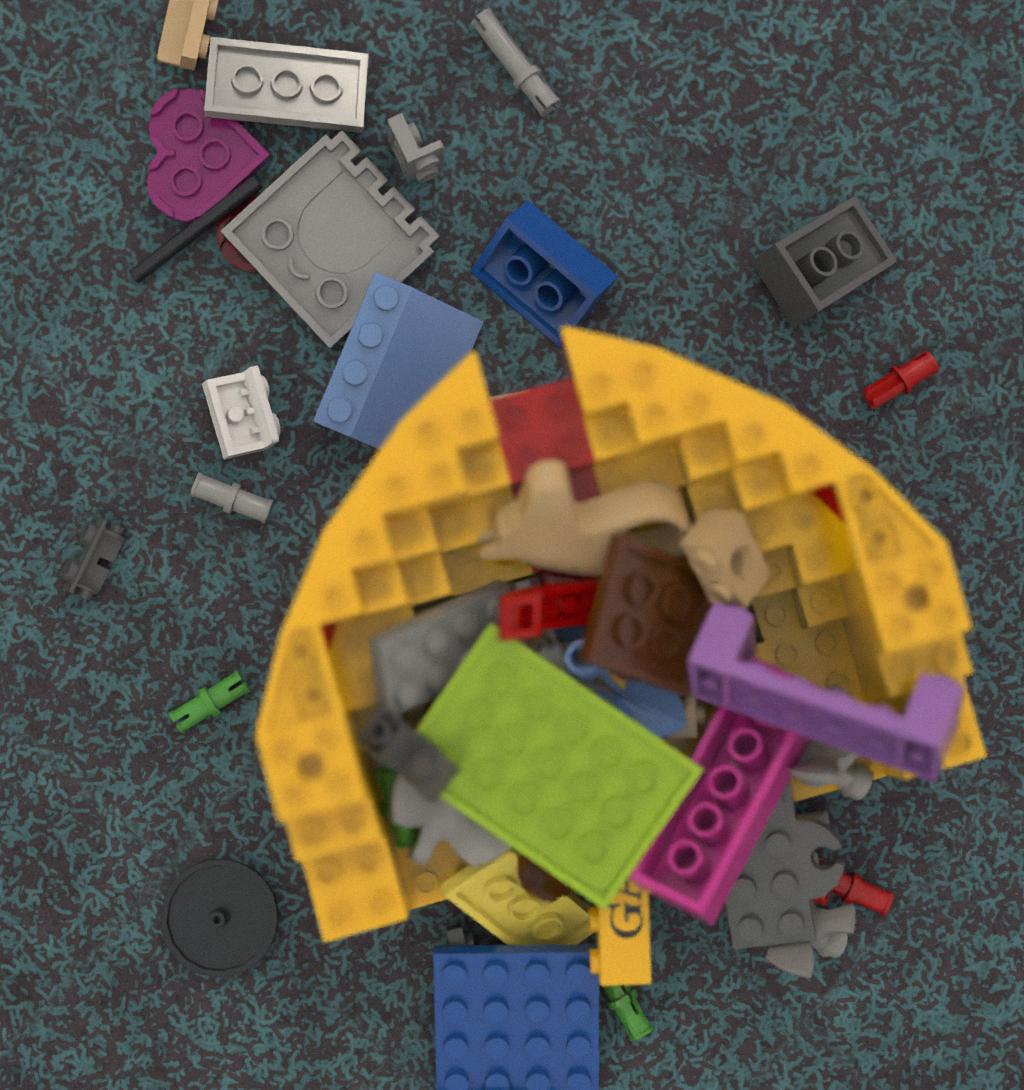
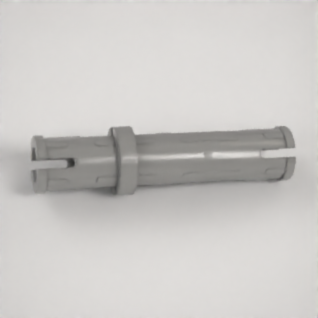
M486 9L479 13L477 18L480 21L473 19L471 26L476 29L512 76L514 87L517 91L522 90L538 110L540 116L543 117L555 109L552 105L558 106L561 100L542 78L540 67L537 64L532 65L491 9Z

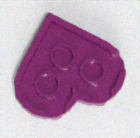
M178 88L173 89L161 96L150 112L149 136L158 153L148 168V195L160 212L170 219L184 224L193 222L254 175L271 159L270 154L237 120L204 117L206 91L199 89V91L194 89L180 91Z

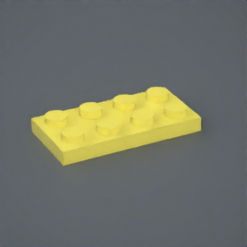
M513 847L491 862L472 867L469 864L441 883L443 894L447 899L507 945L578 944L595 933L589 932L588 907L590 906L573 892L567 897L561 896L557 899L558 901L552 903L527 894L522 888L517 874L519 851Z

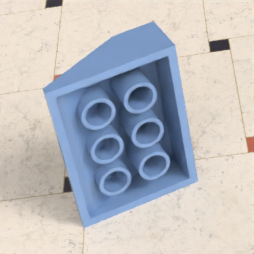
M375 272L313 422L381 450L400 421L471 353L483 321L413 287Z

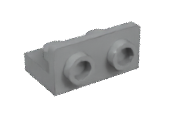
M402 113L387 119L388 142L407 182L409 183L417 179L418 183H424L440 174L438 169L444 165V145L442 141L438 140L421 148L420 145H423V142L414 122L407 124Z

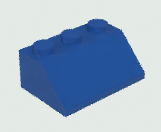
M529 200L504 220L470 271L559 348L562 346L561 327L567 326L577 329L618 278L614 272Z

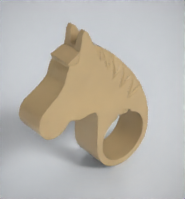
M545 460L532 465L526 471L522 489L517 499L507 505L502 511H496V525L480 533L477 536L478 543L489 544L480 551L481 559L515 558L529 565L551 571L599 577L603 571L612 535H624L680 558L685 554L680 542L691 529V524L683 495L671 485L659 482H643L584 502H575L572 497L565 464L557 460ZM647 521H667L662 526L649 531H626L637 524Z

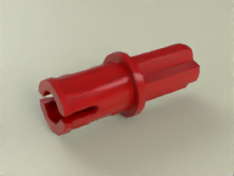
M925 350L900 367H891L888 375L863 390L862 397L871 409H876L901 393L909 394L912 387L938 373V364L931 353H927Z

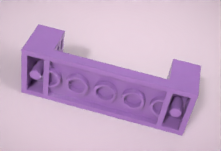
M713 602L688 658L692 697L937 783L960 723L965 686L957 684L954 679L943 674L930 675L921 672L905 715L901 717L886 706H869L855 701L852 696L838 690L828 692L813 687L804 678L798 676H789L787 678L771 672L768 667L761 663L753 662L756 655L754 615L749 614L746 609L735 604L725 606Z

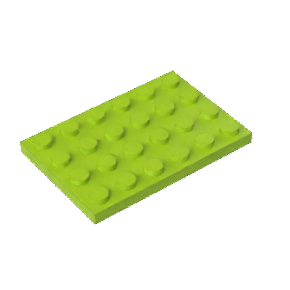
M490 621L416 728L461 768L439 797L606 910L704 769L518 639L506 641L498 639L499 626Z

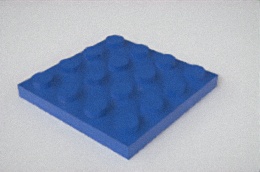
M597 944L434 946L437 1090H599V981L597 974H590L589 950L597 949Z

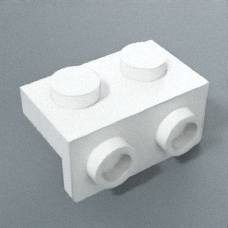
M258 366L249 367L242 373L208 379L202 383L223 459L267 450L279 442L280 423L277 416L271 411L268 401L269 385L263 375L261 376Z

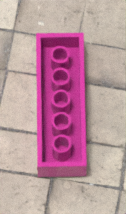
M754 657L753 662L765 665L773 673L787 678L795 676ZM811 683V684L813 685V687L822 689V687L817 686V685ZM719 706L691 760L704 769L634 868L629 878L640 889L713 926L792 776L790 774L791 768L798 764L811 738Z

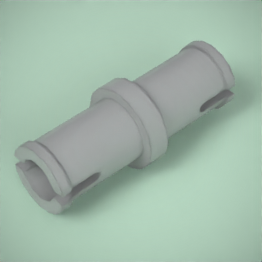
M200 472L196 476L190 493L191 497H197L223 507V512L231 514L234 511L261 521L263 524L267 522L274 503L272 499L269 500L242 490V485L233 482L232 485L205 476Z

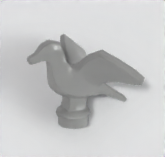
M839 685L824 689L828 692L832 690L843 692V688ZM811 739L798 764L794 765L790 770L792 777L807 786L821 787L829 783L835 784L840 788L841 794L844 797H851L857 801L861 800L868 793L874 779L873 771L866 768L864 763H853L856 758L862 756Z
M399 772L397 773L392 789L391 818L392 823L406 828L419 827L417 839L408 852V858L414 863L426 864L431 858L437 843L441 840H445L458 857L472 867L491 862L512 847L442 798L438 797L434 803L425 799Z
M813 851L812 857L819 863L817 853ZM811 902L817 934L816 940L770 945L766 960L786 972L810 978L814 969L812 947L822 957L838 958L844 952L848 934H853L856 919L853 904L827 910L817 908L815 903Z

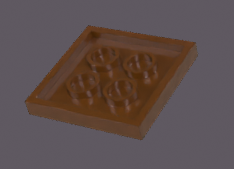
M612 535L578 660L677 695L689 696L691 684L688 658L712 606L690 562L624 535Z

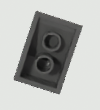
M854 196L777 242L751 263L793 328H796L898 261Z

